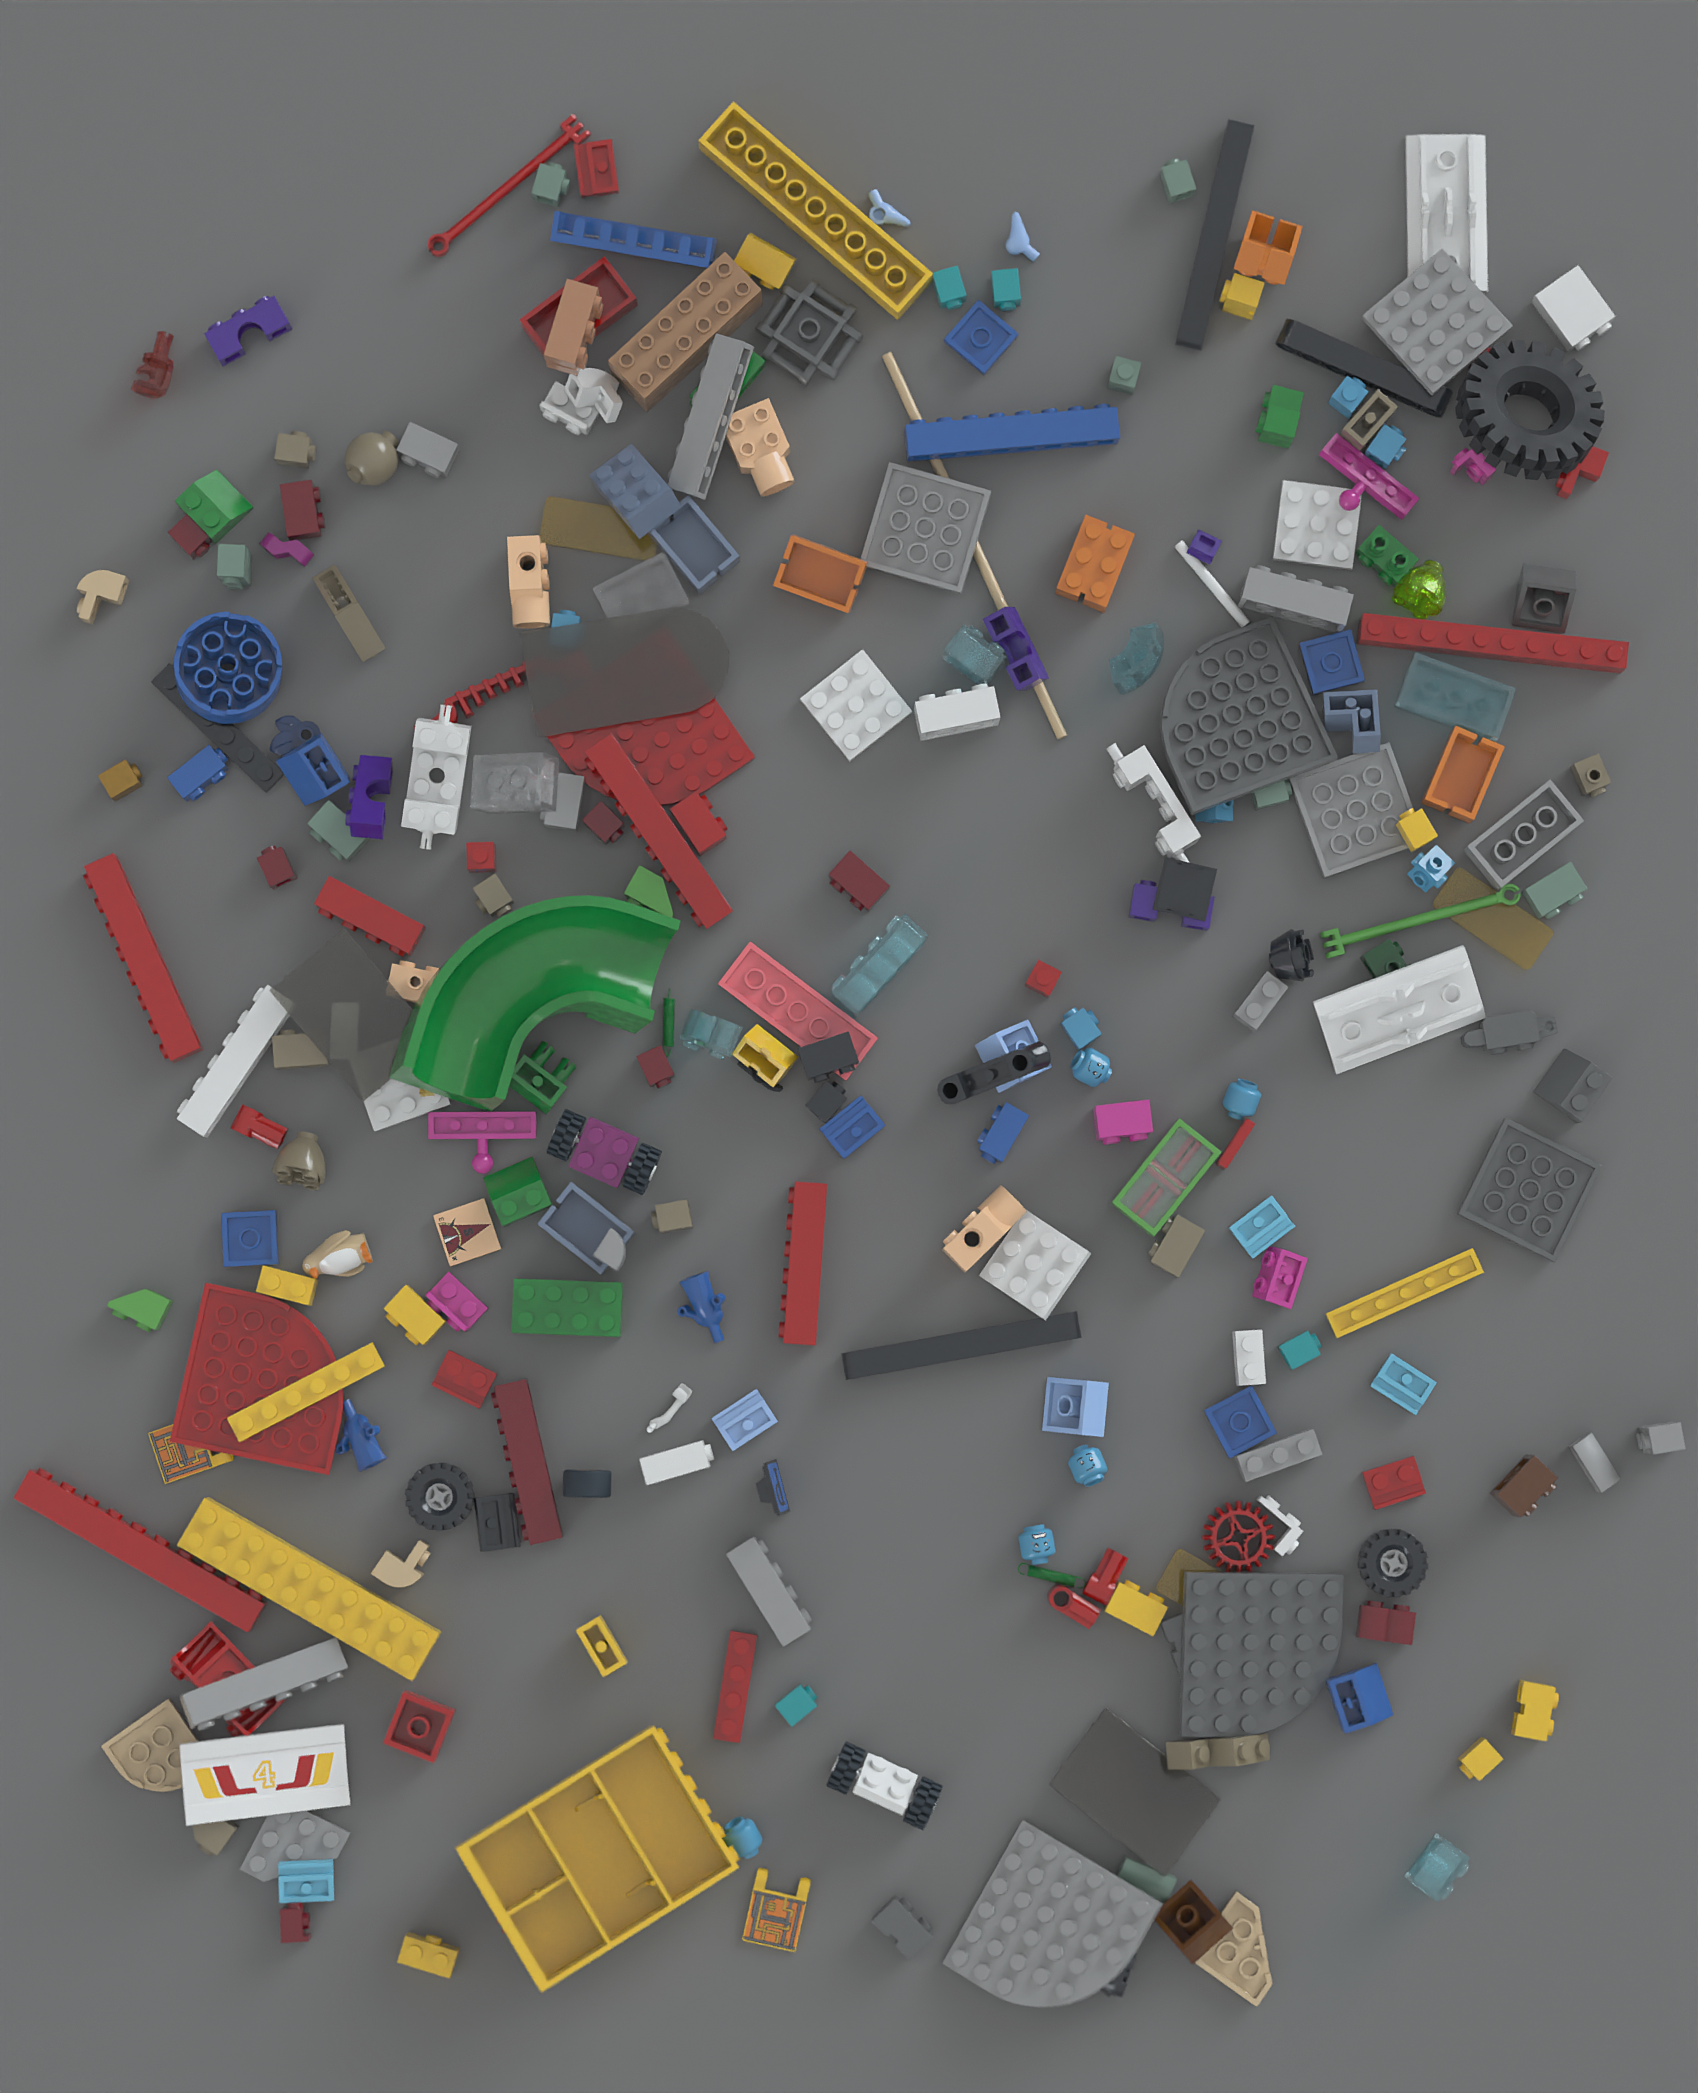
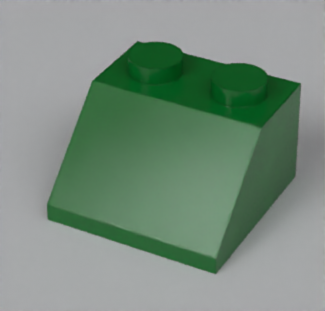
M217 469L193 482L175 500L179 508L215 544L254 508Z
M533 1157L483 1177L491 1202L503 1227L550 1208L553 1205Z

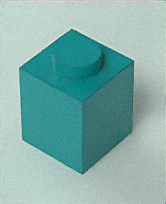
M958 265L933 272L932 283L940 309L947 307V310H954L961 307L962 303L966 302L967 295Z
M1018 268L991 271L994 308H1000L1001 311L1016 309V306H1020L1021 303Z
M1304 1331L1277 1347L1289 1369L1293 1370L1321 1355L1318 1349L1322 1346L1315 1333L1310 1335L1309 1331Z
M798 1684L776 1702L775 1707L792 1727L817 1707V1703L814 1700L818 1697L809 1685L803 1687L801 1684Z

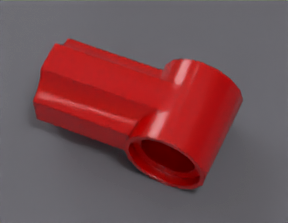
M242 1104L230 1128L251 1139L254 1137L272 1148L279 1149L288 1129L263 1117L264 1114Z
M1107 1547L1095 1573L1092 1572L1082 1594L1107 1606L1117 1587L1116 1582L1128 1558Z
M1055 1585L1048 1591L1047 1600L1055 1610L1060 1611L1087 1629H1090L1095 1623L1101 1611L1099 1607L1063 1585ZM1058 1591H1065L1067 1594V1601L1062 1605L1055 1604L1053 1600L1054 1595Z

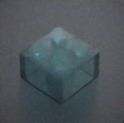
M963 624L945 647L943 659L977 685H989L1005 664L1006 656L1003 655L1005 651L995 642L989 644L982 639L983 634L971 625L968 628Z
M1436 1833L1404 1877L1438 1903L1440 1899L1445 1900L1453 1889L1451 1884L1457 1876L1461 1878L1470 1866L1467 1863L1470 1858Z

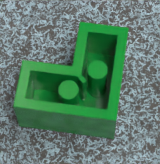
M1276 385L1272 386L1270 392L1265 391L1262 407L1266 408V411H1261L1255 430L1256 433H1260L1259 442L1289 449L1295 437L1304 392Z

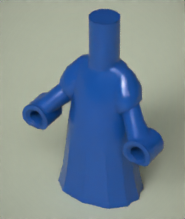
M708 1271L681 1280L679 1283L695 1311L691 1310L690 1306L686 1304L677 1309V1314L680 1317L685 1316L695 1319V1322L699 1325L708 1327L714 1343L723 1341L724 1337L719 1323L723 1317L721 1306L725 1301V1295L723 1293L714 1294Z
M350 1399L343 1401V1411L347 1420L343 1427L344 1435L339 1444L336 1445L335 1451L337 1454L347 1453L350 1449L348 1445L350 1441L358 1471L362 1472L387 1459L375 1438V1435L379 1434L380 1428L377 1425H371L366 1416L357 1414Z

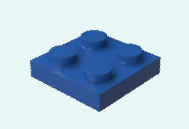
M978 300L944 338V342L982 375H985L1019 334Z
M1351 630L1299 643L1312 695L1365 681Z
M276 1210L221 1213L223 1267L279 1264Z
M1252 1385L1203 1410L1228 1458L1277 1434Z

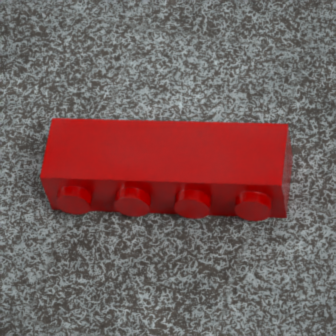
M328 876L314 905L320 908L318 910L319 914L330 920L336 916L343 920L342 926L353 932H356L357 928L366 932L365 938L378 945L381 941L391 945L388 950L401 957L405 953L410 956L412 955L426 929L423 924L331 876Z

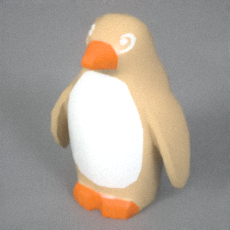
M345 1230L331 1235L304 1258L302 1264L304 1272L314 1279L320 1274L348 1277L361 1272L364 1269L363 1264L365 1262H373L364 1232L350 1235L351 1233Z

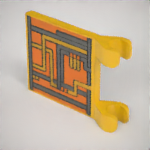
M173 1424L148 1433L165 1484L234 1460V1456L231 1454L219 1453L213 1456L211 1450L169 1442Z
M758 1868L742 1940L795 1952L811 1881L809 1878L801 1877L796 1896L765 1889L768 1870Z

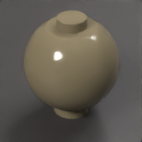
M384 431L381 435L375 432H368L355 437L348 445L345 453V465L349 478L357 484L361 483L368 486H376L388 481L394 475L398 466L396 449L399 441L388 431Z

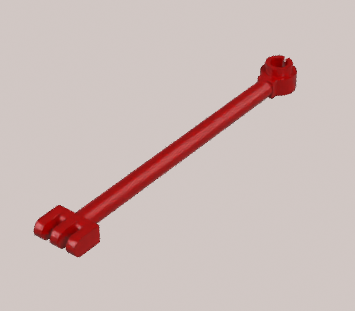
M574 114L569 116L560 124V128L564 132L560 137L448 231L432 235L428 240L429 252L432 251V255L435 257H442L447 254L449 245L458 235L539 168L540 163L544 164L570 141L574 144H582L591 136V133L585 130L582 134L578 135L584 128V125L579 122L574 127H571L577 120V117ZM441 243L444 246L442 250L434 251L436 244Z

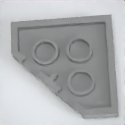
M309 1810L268 1815L240 1870L265 1882L279 1877V1861L336 1859L339 1857L351 1832Z

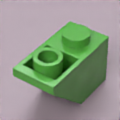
M639 865L624 892V895L628 897L627 902L640 907L644 906L649 910L674 918L663 878Z
M143 1289L111 1300L107 1306L113 1309L111 1314L125 1321L127 1317H130L137 1321L135 1326L150 1332L151 1329L160 1330L174 1301L150 1289Z

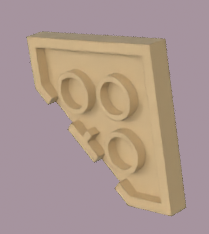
M1235 1890L1221 1911V1914L1232 1925L1233 1929L1195 1963L1257 2007L1272 1986L1259 1907Z

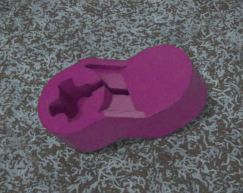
M270 532L259 543L274 558L292 557L303 567L315 556L298 540L282 542Z

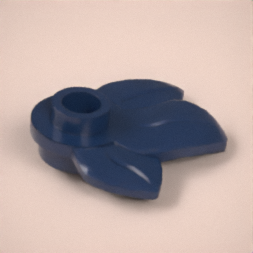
M283 716L275 721L280 733L272 740L270 751L278 755H285L308 741L302 736L303 730H310V739L320 734V729L314 722H301L294 716Z

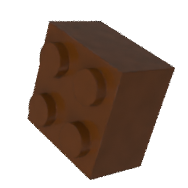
M1526 1454L1490 1494L1512 1516L1522 1517L1525 1515L1528 1517L1538 1506L1535 1502L1541 1496L1547 1497L1556 1488L1557 1485L1554 1482L1558 1477L1535 1455Z
M1192 1880L1188 1881L1161 1906L1154 1919L1192 1964L1197 1962L1233 1929L1227 1919Z

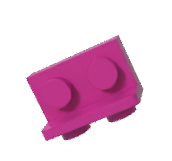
M1464 448L1451 462L1453 467L1450 473L1454 476L1466 466L1468 469L1466 473L1474 483L1479 481L1483 486L1491 479L1496 469L1484 461L1486 457L1482 453L1477 455L1473 449L1469 451L1467 448Z
M1269 1246L1262 1257V1266L1253 1285L1252 1297L1292 1309L1308 1258L1281 1248Z
M450 1272L426 1294L429 1298L427 1304L436 1313L442 1310L449 1317L446 1322L457 1332L460 1329L467 1332L489 1309Z

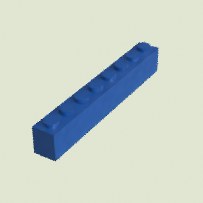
M1109 404L1095 405L1094 409L1073 406L1069 407L1068 411L1057 412L1056 408H1049L1037 414H1031V411L1025 410L1018 411L1013 416H1005L1004 413H993L989 415V418L967 415L962 417V420L952 421L951 417L938 418L936 422L926 423L923 419L912 420L910 424L905 425L904 437L907 462L1112 445L1117 444L1120 440L1117 407H1110Z

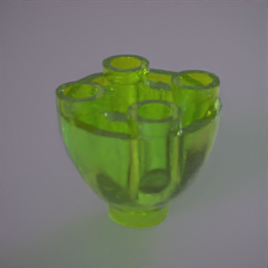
M1426 560L1423 565L1410 569L1394 587L1392 601L1396 605L1403 606L1412 612L1413 616L1417 619L1427 620L1428 616L1439 615L1446 601V583L1442 575L1444 571L1442 565L1433 560Z

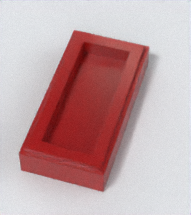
M1245 1119L1216 1162L1217 1166L1223 1170L1227 1169L1256 1123L1249 1119Z

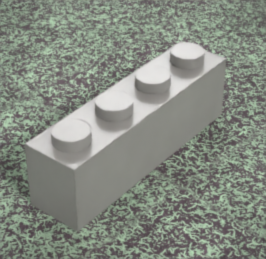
M753 1536L727 1552L726 1555L784 1647L811 1630L809 1623L812 1622V1619L805 1608L799 1610L795 1603V1600L798 1599L790 1584L786 1587L780 1577L784 1574L776 1561L772 1564L766 1556L770 1551L762 1538L756 1540Z

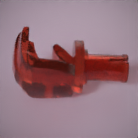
M158 331L153 352L143 354L142 361L145 364L137 368L136 374H147L150 380H134L131 390L135 393L153 399L166 395L174 369V362L168 358L171 343L174 339L172 334L169 333L168 337H166L167 332Z

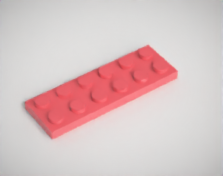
M752 942L748 943L718 983L725 991L800 1047L849 1031L860 1063L878 1040V1037ZM839 1071L834 1073L847 1081L853 1071L840 1075Z

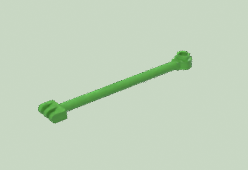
M1506 884L1499 892L1341 936L1338 928L1321 932V938L1332 936V941L1322 943L1324 949L1335 947V951L1326 953V958L1344 955L1343 946L1495 904L1502 903L1512 906L1519 901L1521 894H1515L1512 900H1507L1504 897V893L1506 891L1515 893L1520 889L1514 884Z

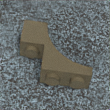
M1268 1733L1239 1737L1180 1739L1166 1742L1168 1769L1193 1770L1209 1766H1240L1270 1760Z

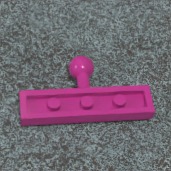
M1337 433L1319 453L1323 459L1356 484L1351 490H1345L1339 496V505L1346 511H1353L1359 506V496L1365 491L1403 520L1419 500V497Z
M428 1112V1139H477V1154L473 1157L472 1167L476 1172L485 1174L493 1167V1159L488 1154V1139H537V1112Z

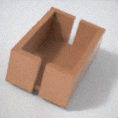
M570 279L566 280L544 352L548 368L578 376L580 369H585L588 360L586 347L587 344L592 345L596 333L594 321L595 318L600 319L604 306L598 287Z

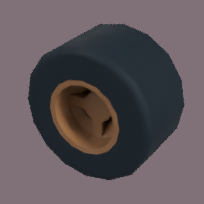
M564 1470L563 1496L609 1498L611 1496L612 1473L609 1470Z

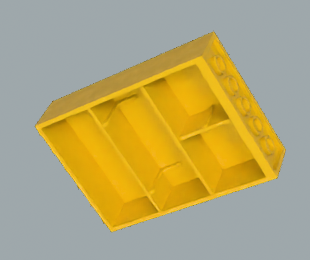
M655 1726L645 1728L454 1847L541 1992L739 1868L736 1863L740 1860L739 1856L732 1846L727 1847L722 1840L726 1836L718 1822L714 1821L712 1823L708 1816L711 1813L709 1806L704 1799H698L694 1791L697 1787L690 1775L686 1774L684 1776L680 1770L683 1763L675 1751L670 1752L665 1745L669 1740L662 1728L658 1727L656 1729Z

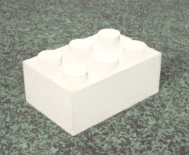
M987 684L972 686V691L961 692V689L949 690L945 692L946 696L935 698V694L919 697V701L915 702L914 706L920 741L998 726L1000 721L994 686L988 687Z

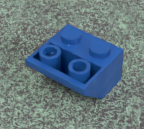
M322 733L276 760L304 806L327 797L350 782V776Z
M1377 1663L1325 1679L1343 1733L1346 1734L1371 1726L1393 1716Z

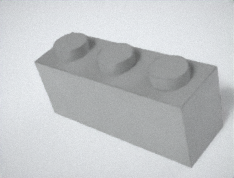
M1307 1429L1237 1454L1234 1457L1243 1481L1247 1482L1323 1454L1314 1429Z

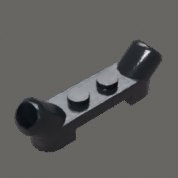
M1040 1041L943 1079L938 1084V1095L946 1104L958 1103L1048 1067L1051 1062L1050 1052L1047 1046Z

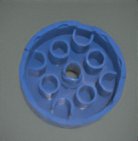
M218 612L202 617L188 627L178 641L174 655V676L177 690L186 705L193 712L207 720L223 724L241 723L250 720L265 711L274 701L279 691L282 679V658L278 643L273 634L262 623L248 615ZM232 664L235 668L233 671H226L221 669V666Z

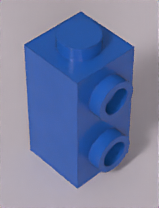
M208 745L168 776L167 779L185 801L188 802L190 799L195 801L205 793L204 788L209 784L213 783L215 785L226 777L225 772L229 768L225 762L228 759L219 747L214 750Z
M1007 1102L1003 1107L998 1105L990 1118L995 1121L991 1129L984 1128L977 1140L981 1144L978 1150L983 1152L981 1157L992 1164H995L996 1161L1002 1163L1029 1115Z

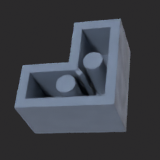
M1377 690L1323 692V719L1326 732L1351 731L1353 753L1380 752L1381 732Z

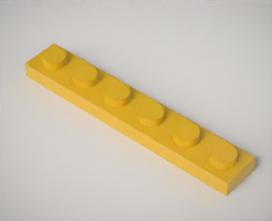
M1471 1248L1325 1313L1335 1337L1339 1338L1480 1275L1484 1271L1474 1249Z
M372 1342L235 1413L227 1419L238 1441L241 1442L385 1367Z

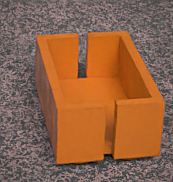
M1252 210L1234 269L1245 276L1261 275L1270 284L1285 285L1302 226L1280 219L1272 244H1268L1266 242L1275 217Z
M1085 514L1055 594L1075 602L1078 601L1080 593L1085 594L1083 605L1105 613L1135 533L1114 525L1111 530L1107 529L1108 523Z
M791 535L783 556L784 559H790L788 564L784 562L780 564L773 586L850 613L858 592L854 585L861 584L868 562L802 537Z
M1454 726L1450 731L1421 804L1440 812L1449 809L1448 815L1470 824L1477 815L1505 746L1484 737L1478 741L1477 745H1474L1472 743L1476 740L1477 734Z

